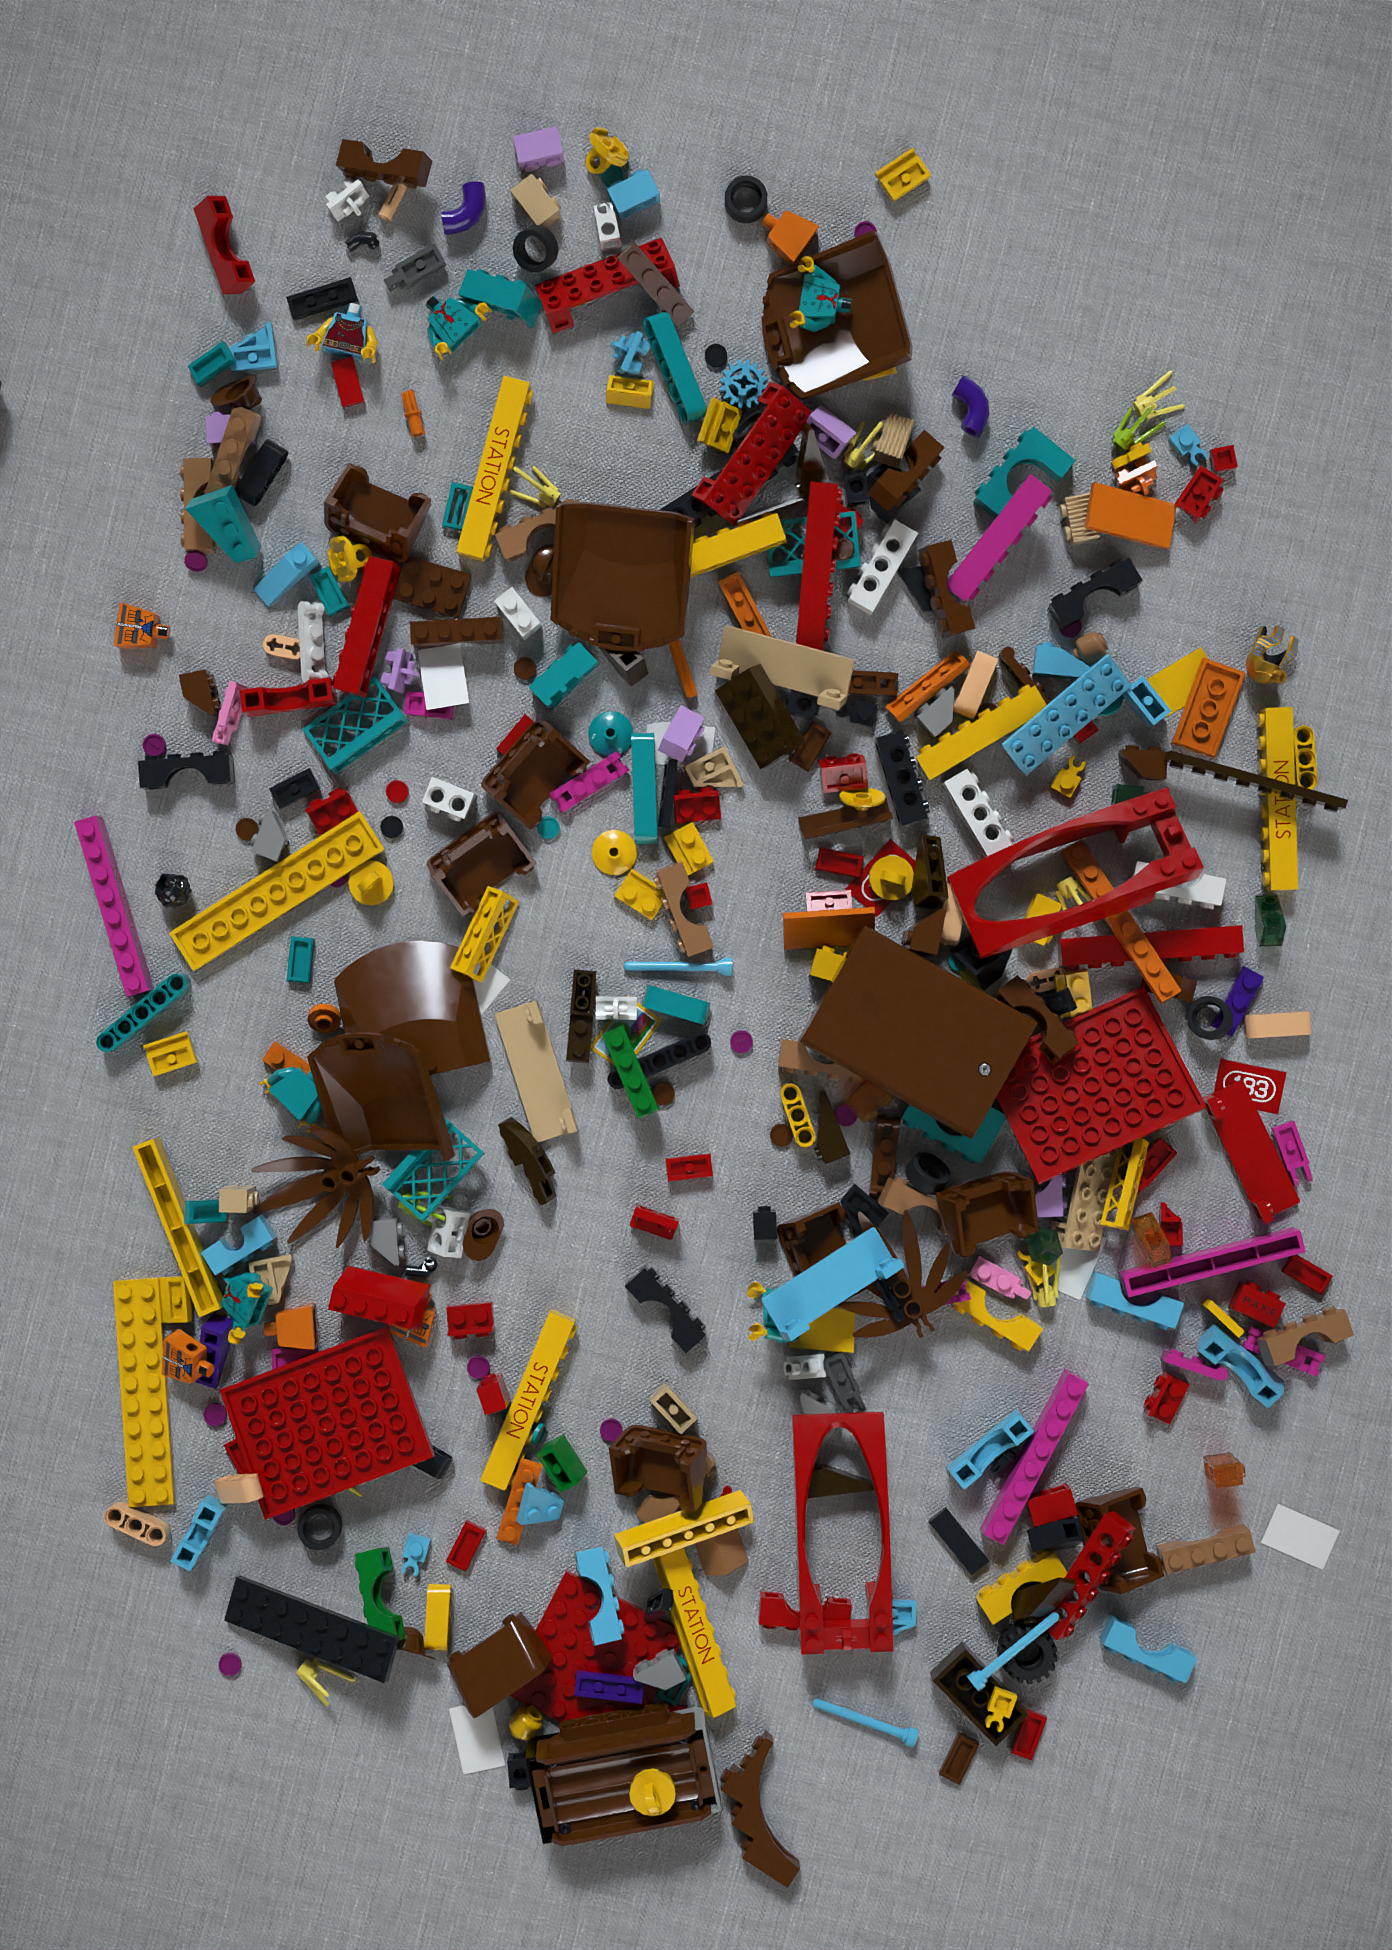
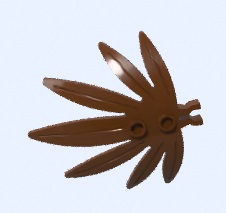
M310 1125L308 1129L324 1142L303 1136L287 1135L282 1138L284 1141L330 1157L331 1159L312 1156L290 1157L267 1162L251 1170V1172H293L324 1169L289 1183L265 1199L252 1211L254 1214L309 1199L325 1191L330 1192L302 1219L288 1238L287 1244L297 1240L321 1222L336 1207L346 1192L349 1193L342 1213L336 1248H339L354 1223L359 1200L363 1241L365 1242L369 1238L374 1218V1196L368 1176L376 1175L381 1169L379 1166L365 1168L375 1159L374 1155L367 1157L365 1160H359L353 1148L336 1133L323 1127Z
M904 1210L903 1244L910 1279H907L903 1268L887 1278L891 1289L901 1305L899 1306L900 1309H903L906 1314V1318L896 1323L891 1316L892 1312H889L886 1306L876 1303L841 1302L838 1306L849 1312L867 1317L889 1318L888 1320L877 1321L860 1328L853 1333V1337L871 1338L884 1336L899 1331L911 1323L917 1327L919 1338L924 1337L918 1319L921 1318L924 1325L928 1326L931 1332L935 1331L933 1325L927 1320V1314L947 1303L960 1289L968 1275L967 1271L955 1275L935 1293L944 1276L949 1259L950 1244L946 1243L930 1269L925 1287L921 1286L922 1264L920 1248L912 1219L907 1210ZM861 1211L858 1212L863 1233L875 1227ZM876 1228L891 1256L897 1258L887 1240ZM876 1279L865 1288L881 1298V1292H878L875 1287L876 1282L880 1280Z

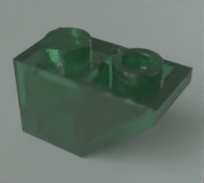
M1255 895V932L1259 946H1282L1287 926L1278 895Z

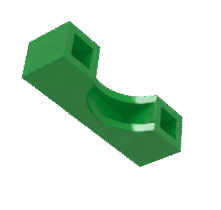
M622 1025L603 1033L602 1036L637 1118L642 1119L660 1111L625 1027Z
M382 1547L355 1554V1568L359 1574V1591L363 1596V1613L367 1619V1624L400 1636L399 1640L406 1639L402 1615L394 1614L388 1610L381 1596L382 1583L385 1577L393 1570L390 1548Z

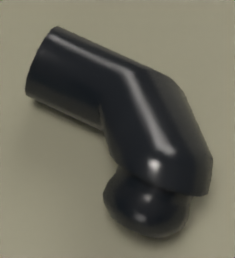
M361 231L345 241V244L350 251H353L362 244H367L373 250L380 245V241L375 233Z
M427 1257L420 1266L407 1265L405 1276L426 1279L436 1270L438 1263L435 1258Z

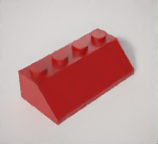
M347 1266L333 1286L328 1310L407 1329L421 1330L431 1285Z

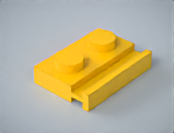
M912 147L875 172L876 179L878 178L891 201L895 202L931 177V173Z
M711 398L697 442L704 443L706 446L723 454H728L733 441V433L738 426L743 410L724 401L722 402L718 398Z
M693 822L664 837L675 860L683 862L688 876L714 862Z
M634 869L630 870L614 895L650 920H653L663 905L661 898L665 897L662 888L658 890L654 882Z
M1086 968L1063 972L1064 974L1059 975L1053 974L1055 990L1058 991L1068 987L1077 1006L1075 1010L1059 1015L1061 1019L1069 1016H1079L1093 1009L1089 976Z
M188 1031L143 1045L153 1077L198 1062Z
M183 1276L157 1277L160 1323L192 1321L191 1298Z

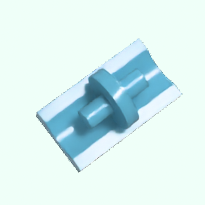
M636 331V333L630 334L629 339L621 336L619 342L612 341L610 346L615 350L613 358L619 360L615 369L616 372L620 374L626 372L632 375L639 373L642 363L633 359L634 354L637 352L645 356L650 348L649 342L642 338L643 333Z

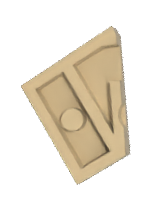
M725 746L684 766L694 787L744 786Z
M293 1253L248 1262L250 1273L260 1274L261 1281L273 1288L267 1305L281 1302L293 1260Z

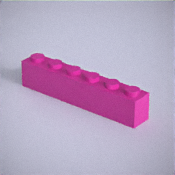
M1030 474L948 579L947 588L964 602L968 599L973 601L980 592L979 584L983 580L987 583L994 574L993 566L997 562L1002 564L1009 555V552L1006 550L1011 543L1016 546L1024 535L1021 531L1025 525L1030 527L1037 519L1038 515L1035 513L1039 507L1045 508L1053 498L1050 495L1052 490Z

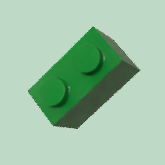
M564 1434L546 1442L536 1454L560 1493L578 1485L588 1472Z

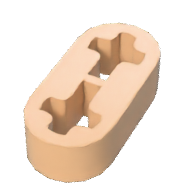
M275 634L268 635L264 639L263 648L268 654L291 660H300V652H297L296 656H294V652L287 650L288 646L295 647L296 644L300 647L299 639ZM274 639H276L278 644L283 645V649L275 648L272 651L269 643H273Z
M1054 967L1030 973L1025 980L1030 985V981H1033V976H1036L1037 979L1044 978L1045 982L1038 984L1037 989L1035 986L1030 985L1033 992H1043L1055 989V982L1049 981L1048 977L1054 976L1055 971H1058L1059 974H1064L1063 972L1067 971L1061 967Z

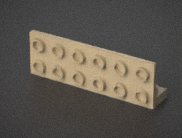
M726 625L723 631L718 661L711 666L709 675L731 680L746 669L761 664L772 684L817 696L818 705L839 710L847 701L855 660Z
M538 1000L496 1013L495 1018L533 1137L538 1142L566 1133L570 1134L578 1131V1125Z
M1118 1149L1077 1167L1067 1223L1051 1221L1048 1243L1071 1249L1095 1252L1100 1250L1104 1226L1100 1223Z

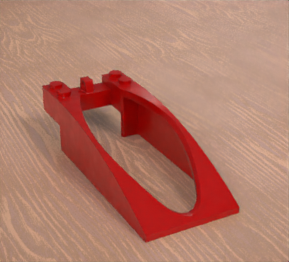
M1168 787L1094 811L1045 830L947 877L980 959L1151 903L1156 892L1198 879L1204 866L1195 847L1191 848L1176 815V805ZM1150 825L1164 855V858L1150 862L1136 875L1112 891L1066 910L1006 921L984 920L975 913L974 905L980 893L1014 861L1114 829L1119 842L1125 843L1129 832Z
M884 1412L792 1415L797 1591L801 1655L824 1654V1650L869 1648L870 1652H893L891 1547ZM836 1427L846 1428L857 1440L869 1468L879 1505L882 1536L881 1557L876 1582H866L865 1584L868 1619L823 1621L820 1586L813 1583L808 1564L805 1542V1515L809 1485L821 1443L826 1434Z

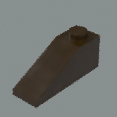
M809 423L803 426L796 469L798 482L795 483L799 497L803 496L807 502L809 500L810 481L830 483L814 430Z
M599 647L615 670L630 686H633L649 674L644 658L637 651H616Z
M927 834L919 835L912 883L914 905L916 907L935 909L949 898L941 837Z
M825 1090L820 1091L816 1132L818 1147H815L814 1150L818 1160L823 1159L824 1163L827 1164L850 1155V1151Z
M815 1462L807 1499L874 1490L872 1480L826 1464H820V1462Z
M1059 1577L1014 1592L1012 1596L1014 1621L1024 1622V1625L1027 1626L1038 1624V1620L1047 1618L1076 1585V1580Z

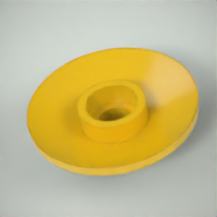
M873 788L847 790L840 793V800L849 806L855 807L858 811H867L869 807L882 804L885 801V794Z
M610 830L602 833L597 837L592 847L594 864L600 871L609 875H620L627 872L634 865L637 857V849L633 839L625 832L619 830ZM612 848L618 849L617 856L610 855Z

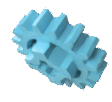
M740 359L737 360V366L730 363V371L723 370L722 374L725 378H720L719 381L721 385H724L720 388V393H726L723 400L728 401L730 399V405L734 406L737 404L739 409L746 405L748 410L751 409L752 403L757 407L759 406L757 400L767 387L764 384L768 382V377H762L765 370H757V362L753 366L749 365V359L746 360L745 364H742ZM742 371L739 375L733 376L735 373ZM750 372L756 376L758 381L751 377ZM742 381L747 382L745 389L741 388ZM730 390H734L737 393L738 398L734 396ZM751 393L755 394L751 398L746 399V397Z

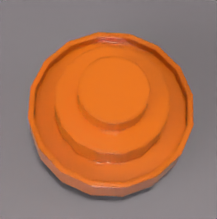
M315 1005L308 1012V1025L316 1032H334L340 1027L341 1012L333 1005Z

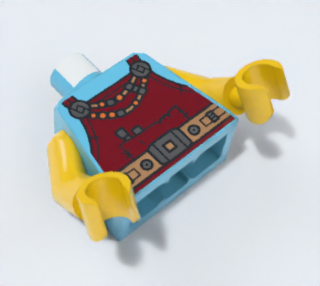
M349 303L347 314L336 312L314 334L307 336L306 347L314 344V350L319 351L320 344L322 343L321 346L327 353L347 358L353 357L362 362H367V359L371 358L372 363H375L378 341L374 329L369 326L368 321L360 318L362 306Z

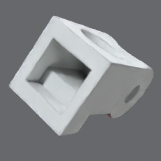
M612 202L594 205L601 251L621 247L620 234Z

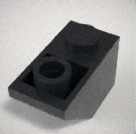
M1079 1518L1057 1520L1027 1530L1032 1553L1070 1549L1084 1541Z

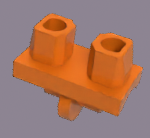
M1143 456L1134 462L1135 470L1129 472L1126 466L1115 470L1118 489L1133 493L1139 491L1144 496L1149 493L1148 487L1154 484L1153 480L1157 479V464L1155 461L1149 462Z

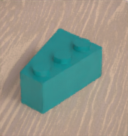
M467 269L458 292L462 299L474 301L478 304L486 303L492 310V313L496 311L507 314L506 318L512 321L517 317L522 319L527 324L526 326L534 328L542 307V302L528 288L529 285L521 280H516V282L509 281L507 277L497 274L496 277L491 276L482 269H477L476 271Z
M233 485L190 500L185 509L235 563L257 557L262 546Z
M579 642L576 645L572 643L563 652L565 655L559 660H554L548 666V670L538 676L529 686L532 694L550 712L599 665L598 661Z

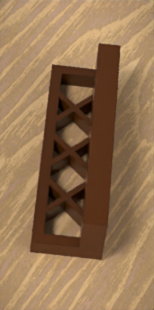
M885 798L882 804L869 807L867 811H858L855 807L848 806L799 817L798 821L802 839L807 840L891 821L893 816L889 810L887 798Z

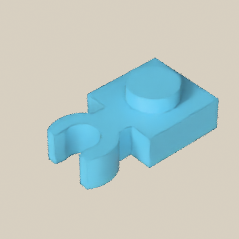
M1188 424L1168 439L1181 457L1185 454L1189 455V463L1193 467L1199 464L1195 459V455H1200L1203 460L1208 457L1205 450L1197 447L1201 440Z
M413 1533L408 1534L402 1557H406L408 1560L402 1566V1573L405 1574L407 1567L412 1566L415 1570L413 1576L416 1577L420 1570L418 1561L425 1562L431 1538Z

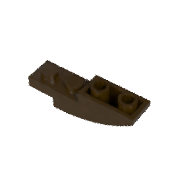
M574 969L566 1062L589 1064L597 971Z
M509 1117L498 1124L500 1135L508 1148L509 1157L513 1160L515 1166L523 1164L524 1173L530 1181L533 1195L537 1199L539 1206L547 1204L556 1197L549 1179L555 1174V1170L545 1151L532 1134L513 1117Z

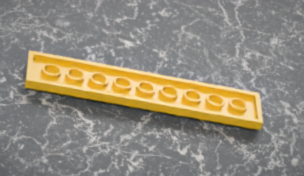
M359 811L175 928L169 934L191 969L196 971L386 849L363 813Z
M157 1277L113 1281L128 1507L171 1505L176 1502L167 1377L161 1375L164 1324L160 1323Z

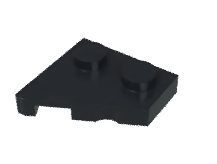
M923 567L897 569V575L899 578L901 577L923 613L932 612L931 596L929 589L925 585Z
M855 1183L840 1199L855 1237L863 1233L858 1218L859 1211L876 1228L889 1214L885 1208Z

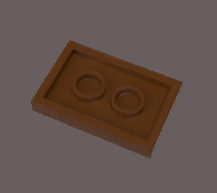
M408 556L406 561L403 562L393 599L459 619L472 575Z

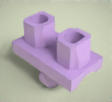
M398 648L396 651L387 652L385 661L386 664L393 666L392 672H384L380 683L387 686L388 689L404 694L406 684L410 685L412 677H419V672L414 671L415 662H412L413 654Z

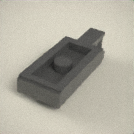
M434 243L396 264L395 268L391 270L393 275L385 278L384 283L389 292L398 287H401V289L408 288L445 267L446 262Z

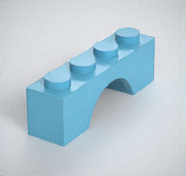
M1094 1271L1086 1293V1297L1091 1300L1090 1304L1100 1308H1103L1104 1305L1113 1307V1312L1124 1316L1126 1312L1133 1314V1319L1144 1323L1147 1322V1319L1154 1321V1326L1164 1330H1168V1327L1176 1329L1184 1306L1182 1301L1161 1293H1157L1153 1299L1145 1303L1129 1302L1121 1292L1118 1279Z
M1215 1323L1199 1338L1198 1351L1215 1365L1223 1364L1232 1369L1244 1381L1250 1394L1267 1408L1284 1394V1381Z
M1015 1409L952 1461L947 1468L965 1490L982 1476L985 1468L997 1456L1011 1447L1018 1446L1035 1431L1019 1411Z
M603 1547L574 1553L578 1576L594 1582L601 1594L599 1612L588 1622L592 1644L599 1645L622 1639L621 1634L624 1633L622 1620L617 1618L616 1611L619 1610L617 1596L613 1597L611 1588L615 1587L612 1573L608 1574L607 1565L610 1564L608 1552L603 1551Z
M1113 1614L1110 1615L1100 1636V1640L1107 1651L1114 1654L1118 1651L1124 1654V1658L1130 1662L1137 1664L1139 1661L1145 1664V1668L1154 1673L1158 1671L1165 1673V1677L1175 1683H1178V1681L1187 1683L1197 1661V1657L1193 1652L1174 1643L1160 1651H1148L1141 1648L1136 1642V1629L1132 1623Z

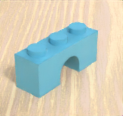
M263 1214L239 1228L244 1235V1245L242 1248L235 1249L231 1247L226 1239L223 1238L201 1252L214 1275L221 1272L224 1276L235 1269L233 1264L241 1260L244 1263L254 1257L253 1251L258 1248L264 1251L273 1245L271 1240L277 1236Z
M208 1494L199 1505L190 1528L180 1541L170 1561L191 1572L199 1561L228 1504H221L218 1499Z

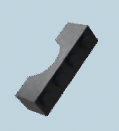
M1129 557L1123 561L1121 558L1115 560L1109 565L1110 569L1105 572L1102 570L1095 572L1090 576L1091 580L1083 584L1080 581L1070 588L1071 592L1066 595L1060 593L1051 599L1052 603H1050L1048 610L1061 631L1083 618L1084 600L1090 593L1098 590H1108L1121 597L1142 583L1143 579Z
M213 751V755L204 756L203 752L190 753V757L182 758L181 754H169L167 759H159V756H145V760L138 761L140 788L144 790L168 788L173 776L184 769H197L204 775L207 782L212 785L235 783L234 759L232 755L226 754V751Z
M645 1265L625 1283V1287L639 1303L650 1300L659 1301L671 1310L675 1320L671 1338L687 1353L706 1336V1331L704 1330L706 1325L698 1317L694 1319L689 1314L691 1311L689 1306L683 1300L679 1303L674 1297L675 1291L668 1284L664 1286L658 1280L660 1275L653 1267L648 1269Z

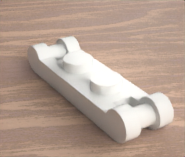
M301 601L298 604L301 677L305 683L307 680L328 678V674L325 671L322 623L324 605L322 603L314 602L310 604L309 602Z

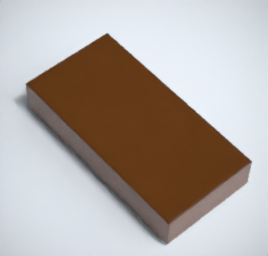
M812 721L803 736L806 743L794 751L789 761L809 772L832 733Z
M958 1732L939 1770V1775L960 1785L979 1746V1741Z

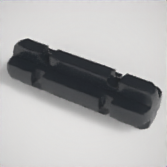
M887 1279L876 1282L875 1287L878 1292H881V1298L888 1311L892 1312L891 1316L894 1322L897 1323L905 1319L906 1314L903 1309H900L899 1306L901 1305L893 1290L889 1289L890 1285Z

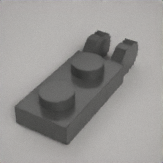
M837 1352L824 1358L823 1364L846 1412L853 1413L847 1399L854 1396L856 1397L859 1409L861 1411L866 1410L860 1396V1389L844 1353Z

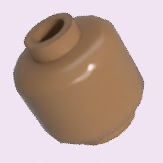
M1092 631L1076 640L1077 648L1073 651L1077 659L1083 660L1087 665H1092L1103 658L1109 648L1103 635Z

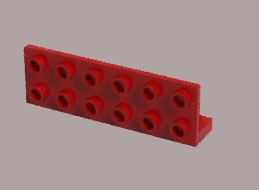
M662 238L638 246L674 288L680 287L675 265ZM621 253L535 285L553 334L574 326L569 309L639 283L617 258Z
M769 382L757 400L766 407L719 476L715 481L704 476L691 494L696 500L711 507L733 526L741 518L797 438L804 424L807 423L810 414H812V411L784 386Z
M1236 1081L1203 1097L1207 1106L1206 1111L1258 1220L1267 1224L1274 1220L1273 1215L1300 1203L1295 1188L1244 1081Z

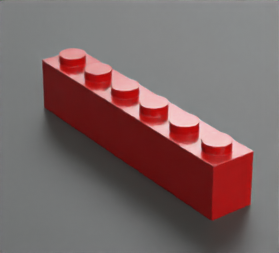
M369 556L363 566V579L357 588L356 604L351 610L352 619L349 628L345 632L346 641L344 648L339 654L338 670L333 676V688L340 692L366 698L401 567L393 561Z

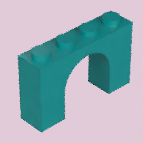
M1034 426L1029 432L1026 429L1017 439L1019 445L1015 450L1011 447L1003 456V459L1006 461L1001 467L996 465L988 475L991 477L986 485L982 482L974 492L977 495L974 503L994 519H996L1012 498L1007 487V476L1014 467L1021 464L1037 466L1059 483L1076 461Z
M908 1103L900 1115L904 1119L902 1124L912 1130H915L916 1127L924 1131L922 1135L933 1142L936 1138L944 1142L942 1147L954 1153L955 1149L963 1153L961 1158L971 1164H974L975 1161L981 1164L1006 1120L1003 1113L990 1107L976 1134L970 1139L963 1134L943 1132L938 1127L934 1118Z

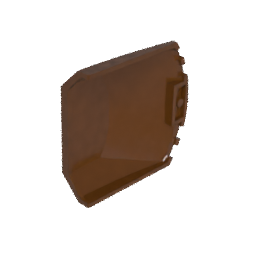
M874 230L811 256L814 265L825 271L840 285L839 298L852 299L850 313L837 312L835 323L817 332L803 329L799 325L792 328L789 324L792 321H796L794 317L789 315L799 310L804 278L808 271L799 272L798 266L804 265L806 267L805 262L801 260L769 274L766 296H763L762 302L764 304L762 331L765 346L772 365L783 382L803 400L862 380L912 360L913 345L892 267L880 238Z
M592 502L559 503L556 505L550 620L564 628L573 637H578L587 641L588 644L616 651H642L649 648H658L682 638L685 635L695 519L678 512Z
M435 941L395 943L360 957L335 978L334 983L345 1033L373 1032L402 1040L421 1051L429 1075L491 1061L474 981L469 976L450 969L459 947Z
M351 1032L330 1038L308 1055L307 1059L327 1128L342 1137L356 1154L371 1150H441L444 1161H449L455 1156L441 1106L420 1050L388 1035L373 1032Z

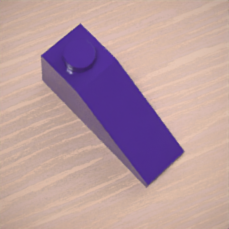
M214 1313L201 1327L200 1343L207 1348L206 1361L213 1364L215 1368L210 1377L202 1375L195 1381L196 1383L214 1389L218 1387L231 1345L228 1341V1335L233 1326L230 1318Z

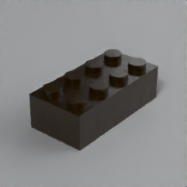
M761 664L746 669L715 690L760 770L774 764L806 743Z
M962 1641L930 1672L932 1681L997 1746L1029 1714L1026 1707L1017 1698L1010 1718L1003 1716L1004 1727L1001 1732L997 1731V1721H992L990 1727H986V1717L992 1714L991 1711H988L987 1706L994 1686L1007 1691L1010 1690L994 1673L987 1678L988 1681L983 1689L978 1691L967 1676L973 1671H982L987 1666Z

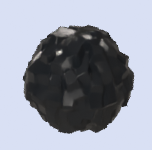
M162 874L155 884V895L166 908H175L186 904L190 897L189 894L192 892L188 878L184 875Z

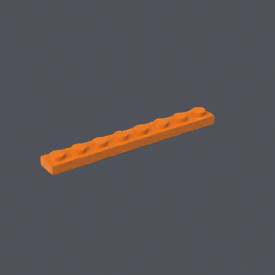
M1082 839L1062 850L1061 854L1092 900L1114 889ZM1129 910L1104 918L1160 1004L1181 992V989Z

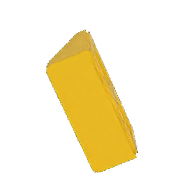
M609 375L606 403L650 409L654 381Z

